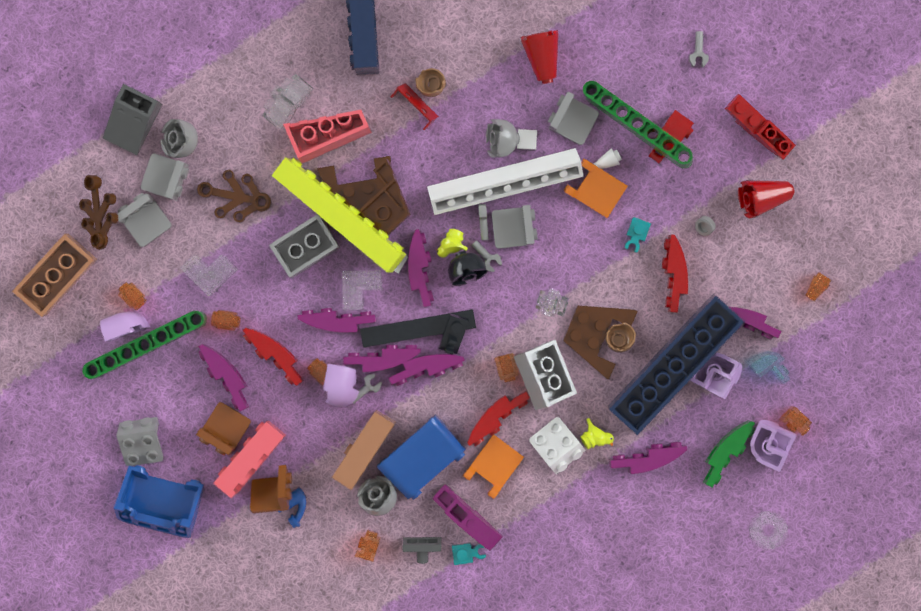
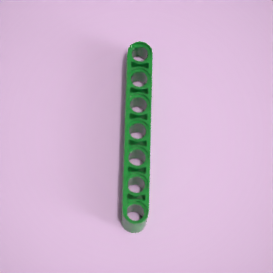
M588 81L584 84L583 93L589 103L678 167L686 169L692 165L693 153L688 147L599 83ZM590 89L597 90L593 95L587 94ZM604 100H612L609 106L602 104ZM621 110L628 112L624 117H619L617 114ZM636 121L643 123L640 128L633 127V123ZM652 132H656L658 134V137L655 139L648 138V135ZM667 143L674 145L671 150H665L663 147ZM683 154H686L690 158L689 160L682 162L679 160V157Z
M191 311L87 362L83 366V375L88 379L100 378L202 328L207 323V317L202 311ZM196 314L201 316V322L198 325L193 322V317ZM178 323H182L184 326V330L181 333L176 331ZM161 331H164L167 335L166 340L163 342L158 337ZM145 339L149 342L147 350H144L141 346L142 341ZM127 348L132 351V356L129 359L124 355V351ZM110 356L115 361L112 367L107 364V359ZM92 365L96 366L97 373L95 375H92L90 373V367Z

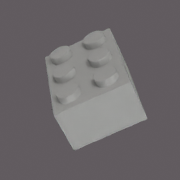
M318 214L269 245L289 278L296 277L340 249L339 244Z
M556 340L543 343L514 356L535 410L549 407L577 394Z

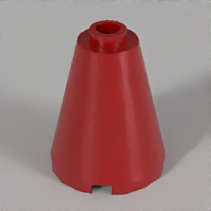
M554 30L553 34L552 31L520 37L537 81H542V84L552 83L553 78L557 77L558 30Z
M746 180L740 183L742 187L738 188V199L741 209L745 207L747 212L744 215L750 219L791 200L795 190L788 181Z

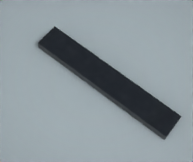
M473 309L451 313L469 319L466 330L476 328ZM450 313L362 328L360 333L363 348L443 334Z

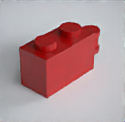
M675 110L661 129L681 142L684 137L688 139L694 129L691 127L694 122ZM667 143L664 145L663 148L665 150H671L673 149L674 145L671 143ZM653 149L648 157L659 164L664 156L659 155Z

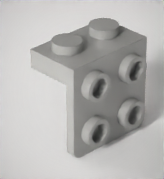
M567 92L566 96L561 95L557 103L560 106L557 113L552 112L548 120L551 123L549 129L579 145H583L599 112L574 99V94Z
M152 154L141 183V189L177 201L178 197L182 194V184L188 176L189 165L179 160L176 161L158 154Z
M141 193L133 199L134 202L129 206L126 204L119 208V213L117 214L118 221L124 223L139 246L145 247L169 230L172 224L153 197L147 193Z
M524 205L521 208L494 210L492 212L496 248L534 245V240H537V229L533 228L532 221H535V211L530 208V205Z
M147 417L134 421L127 420L119 423L117 440L126 466L161 462L163 460V453L157 436L159 426L157 417Z

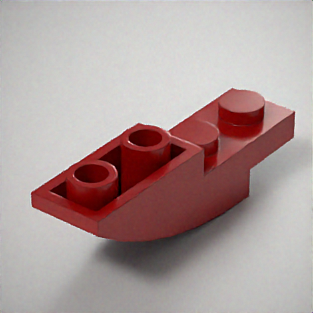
M737 94L726 106L725 110L736 119L735 122L782 160L796 146L770 120H766L740 94Z
M671 234L668 236V239L665 238L664 250H667L666 258L663 257L662 269H665L664 273L672 274V277H669L667 282V289H670V295L666 297L665 308H668V312L678 313L680 294H688V271L681 245L676 236Z
M251 328L243 329L245 333L243 337L249 344H254L257 348L255 350L256 354L261 359L265 358V360L274 357L273 363L279 370L283 369L287 374L285 378L291 385L295 384L298 386L304 381L293 367L298 360L286 347L260 331Z
M524 391L510 401L504 395L493 403L475 424L468 438V445L473 444L477 446L484 441L483 437L490 434V436H493L499 432V427L502 424L498 418L502 417V419H505L512 414L511 410L515 407L520 409L529 403L527 400L530 399L528 393Z

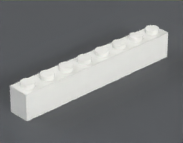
M574 148L427 186L434 215L580 178L583 177V170L577 150Z

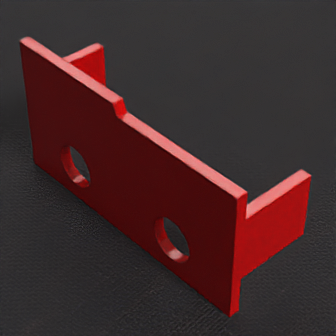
M406 83L398 86L396 91L390 96L393 98L400 92L429 120L423 130H426L439 117Z

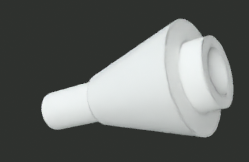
M611 148L594 165L600 169L620 165L619 161L622 158L617 150L613 151Z

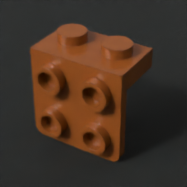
M219 402L204 427L200 428L196 435L200 437L199 441L208 446L211 444L216 447L215 451L221 455H230L234 452L250 426L251 420L225 403Z
M286 465L278 466V477L259 478L251 481L250 510L252 513L289 510V500H292L290 488L292 473L288 472Z

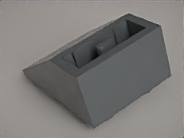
M123 84L114 101L103 139L138 155L163 104Z

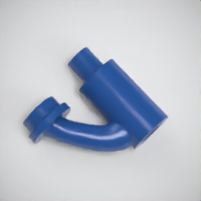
M300 487L292 491V500H289V510L298 504L296 515L292 514L288 518L293 528L301 526L300 520L306 509L307 497Z

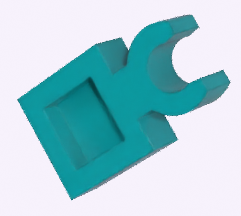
M633 217L626 234L631 239L626 242L625 249H628L630 244H634L636 247L634 252L637 253L640 249L638 242L639 240L645 241L651 223Z
M471 543L452 545L454 565L473 563V557L478 559L486 558V554L481 555L478 553L479 548L485 547L478 544L475 548H471Z

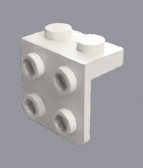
M559 417L550 421L529 440L555 474L564 471L568 464L573 460L579 459L583 452L586 451Z

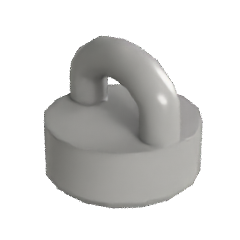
M708 216L700 217L695 223L697 232L703 236L710 235L716 228L714 221Z

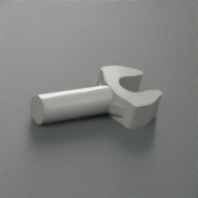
M702 31L696 32L695 52L689 55V62L692 67L695 66V59L697 57L702 59V68L709 60V55L703 52Z
M478 204L481 240H488L486 204Z
M477 240L471 245L485 260L487 271H495L490 266L491 260H495L499 265H502L500 256L498 254L490 255Z
M376 374L364 377L365 384L358 390L359 394L353 402L354 404L369 391L376 393L380 390L382 381L377 383L376 386L370 384V380Z

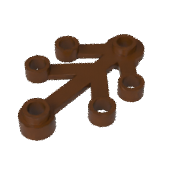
M225 170L223 178L228 181L234 192L213 188L208 182H202L197 187L198 194L204 198L213 195L232 200L223 207L215 209V216L219 219L225 218L228 212L242 203H250L251 205L242 211H236L233 215V219L241 223L245 220V217L256 210L260 212L267 211L272 203L268 194L260 193L250 174H244L241 181L244 185L248 186L253 196L245 195L235 179L234 172L231 170ZM228 172L232 173V177L230 179H226L225 177L226 173ZM246 176L251 178L249 183L244 182ZM204 187H209L207 194L203 193ZM260 199H265L263 206L259 205ZM222 209L224 211L223 216H218V210ZM238 213L243 215L241 220L236 219Z
M87 175L84 179V186L87 190H91L92 202L90 199H81L79 202L80 209L84 210L90 217L83 218L81 225L91 235V245L98 250H103L108 244L107 234L111 225L118 222L117 213L108 212L106 214L109 206L116 203V195L114 193H106L100 207L98 189L102 185V180L97 175ZM105 214H106V217H105L106 221H105V223H104V225H103V227H102V221H103L104 216H105Z

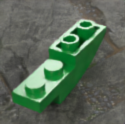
M747 420L738 425L716 444L705 461L711 467L703 483L712 488L714 484L717 485L719 483L723 467L726 468L730 462V454L738 457L739 454L741 455L744 452L747 438H750L755 431L754 422Z

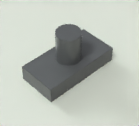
M403 537V552H417V563H427L428 552H441V537Z

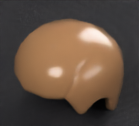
M434 68L422 70L421 74L415 79L416 88L422 95L427 97L438 96L446 85L443 73Z
M625 322L614 324L606 333V343L615 352H626L634 345L636 333L633 327Z

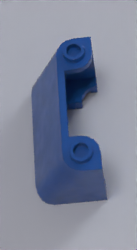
M435 414L425 425L389 454L388 457L384 458L377 465V468L407 499L412 498L414 500L422 493L420 489L454 460L458 462L465 456L464 451L466 448Z
M129 466L113 509L116 518L122 522L179 537L191 538L204 485L197 480H190V482H186L184 485L149 476L146 469L142 466Z

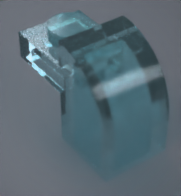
M762 351L746 361L756 377L761 378L771 370L780 383L785 384L790 380L787 368L783 364H779L785 358L776 352Z

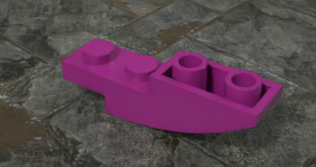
M417 229L414 232L409 249L408 273L411 291H420L425 308L432 306L431 302L434 301L432 290H427L426 283H429L427 272H423L422 269L429 267L428 263L432 261L429 251L425 252L423 244L427 243L424 232L420 233V230Z
M729 307L745 321L743 326L745 329L752 332L756 329L762 332V337L772 340V337L779 338L782 331L765 324L766 315L748 309Z
M332 308L321 309V313H313V310L302 311V315H297L298 320L310 326L333 332H359L358 324L377 322L376 315H372L371 311L360 312V316L352 317V313L341 314V318H338L337 311H333Z
M206 344L199 345L200 351L198 353L203 361L206 360L209 366L207 371L210 377L215 378V380L224 379L222 382L227 392L230 391L233 397L231 402L235 409L243 411L249 408L241 391L248 386L238 370L215 349Z
M386 345V349H382V356H379V353H367V356H359V353H348V356L343 357V364H363V372L385 370L414 358L421 353V348L417 349V345H405V349H398V345Z
M451 354L421 356L404 362L406 370L389 377L391 385L396 383L399 386L406 383V378L412 375L414 379L424 375V370L426 369L430 376L434 375L436 378L445 374L444 370L452 367V370L463 366L462 362L465 359L463 356Z
M671 442L670 446L662 447V443L651 444V448H646L647 456H644V453H633L632 457L626 458L624 454L613 455V459H609V467H629L630 474L652 471L680 457L687 451V446L682 445L681 442Z
M444 484L432 498L451 520L489 551L503 538L487 520L464 502L447 484Z

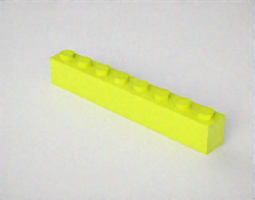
M285 157L271 176L388 273H393L407 255L402 251L404 248L395 241L392 243L388 239L389 235L381 229L379 231L373 227L374 223L366 217L363 219L359 215L360 211L354 206L350 205L349 207L345 204V199L338 193L333 194L328 184L323 181L320 183L316 180L317 176L309 169L307 171L304 170L299 160L294 157L292 159Z

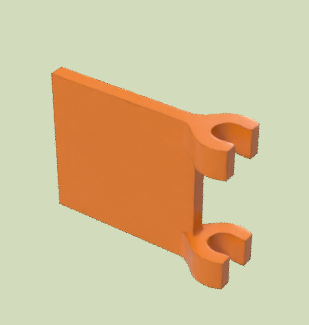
M584 158L581 162L582 167L589 170L583 182L577 190L567 184L563 191L608 218L628 186Z
M493 435L465 471L463 477L470 480L475 472H477L493 484L487 495L495 499L524 457Z

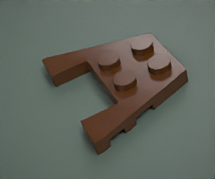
M391 156L374 158L375 168L385 159H388L391 164ZM334 165L317 168L323 182L331 187L330 191L333 194L338 193L342 197L347 198L352 206L358 210L385 187V184L378 176L376 179L338 185Z
M385 159L373 170L385 184V187L359 210V215L363 219L365 217L370 219L374 223L373 227L378 231L381 229L389 235L411 214L388 159ZM344 198V203L350 207V205L352 204L347 200V198Z
M577 305L563 341L609 380L616 364L598 357L612 320L620 323L625 322L632 326L638 311Z

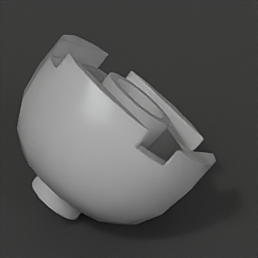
M170 119L163 127L162 133L165 134L164 140L161 139V146L167 156L182 158L194 152L198 143V135L191 123L181 119Z
M491 119L492 124H488L486 130V143L490 141V150H487L490 157H506L515 150L516 145L519 144L520 136L511 122Z
M376 476L377 478L372 480L369 478L360 486L357 493L358 503L368 514L382 516L394 508L397 501V493L394 485L386 477Z

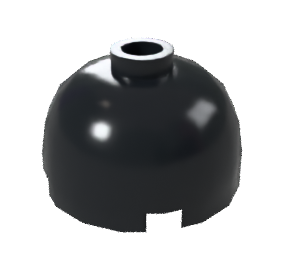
M466 251L455 254V258L451 260L448 266V275L453 286L467 284L466 281L475 277L476 280H479L487 274L482 258L475 253H466Z

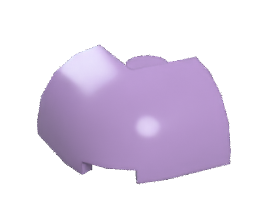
M130 311L121 312L100 321L105 341H112L150 327L145 317Z
M716 352L690 381L725 400L732 386L737 384L740 378L742 365L736 360Z
M328 364L324 382V391H327L328 397L326 403L328 405L346 407L356 400L359 394L358 390L353 389L357 379L356 369Z
M761 420L751 439V451L758 462L780 472L797 434L780 427L778 423L773 421Z

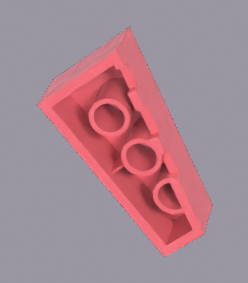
M362 110L340 113L330 117L323 116L314 120H302L292 124H283L301 163H305L372 133Z
M270 421L261 422L255 429L257 433L253 438L248 437L243 443L244 448L241 452L237 451L230 459L232 462L228 467L224 466L218 473L219 477L213 484L230 498L238 494L286 436Z

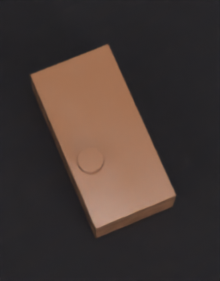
M69 233L64 234L12 292L38 315L44 317L95 263L97 258Z
M376 410L354 444H349L344 452L346 456L332 478L352 490L396 422Z

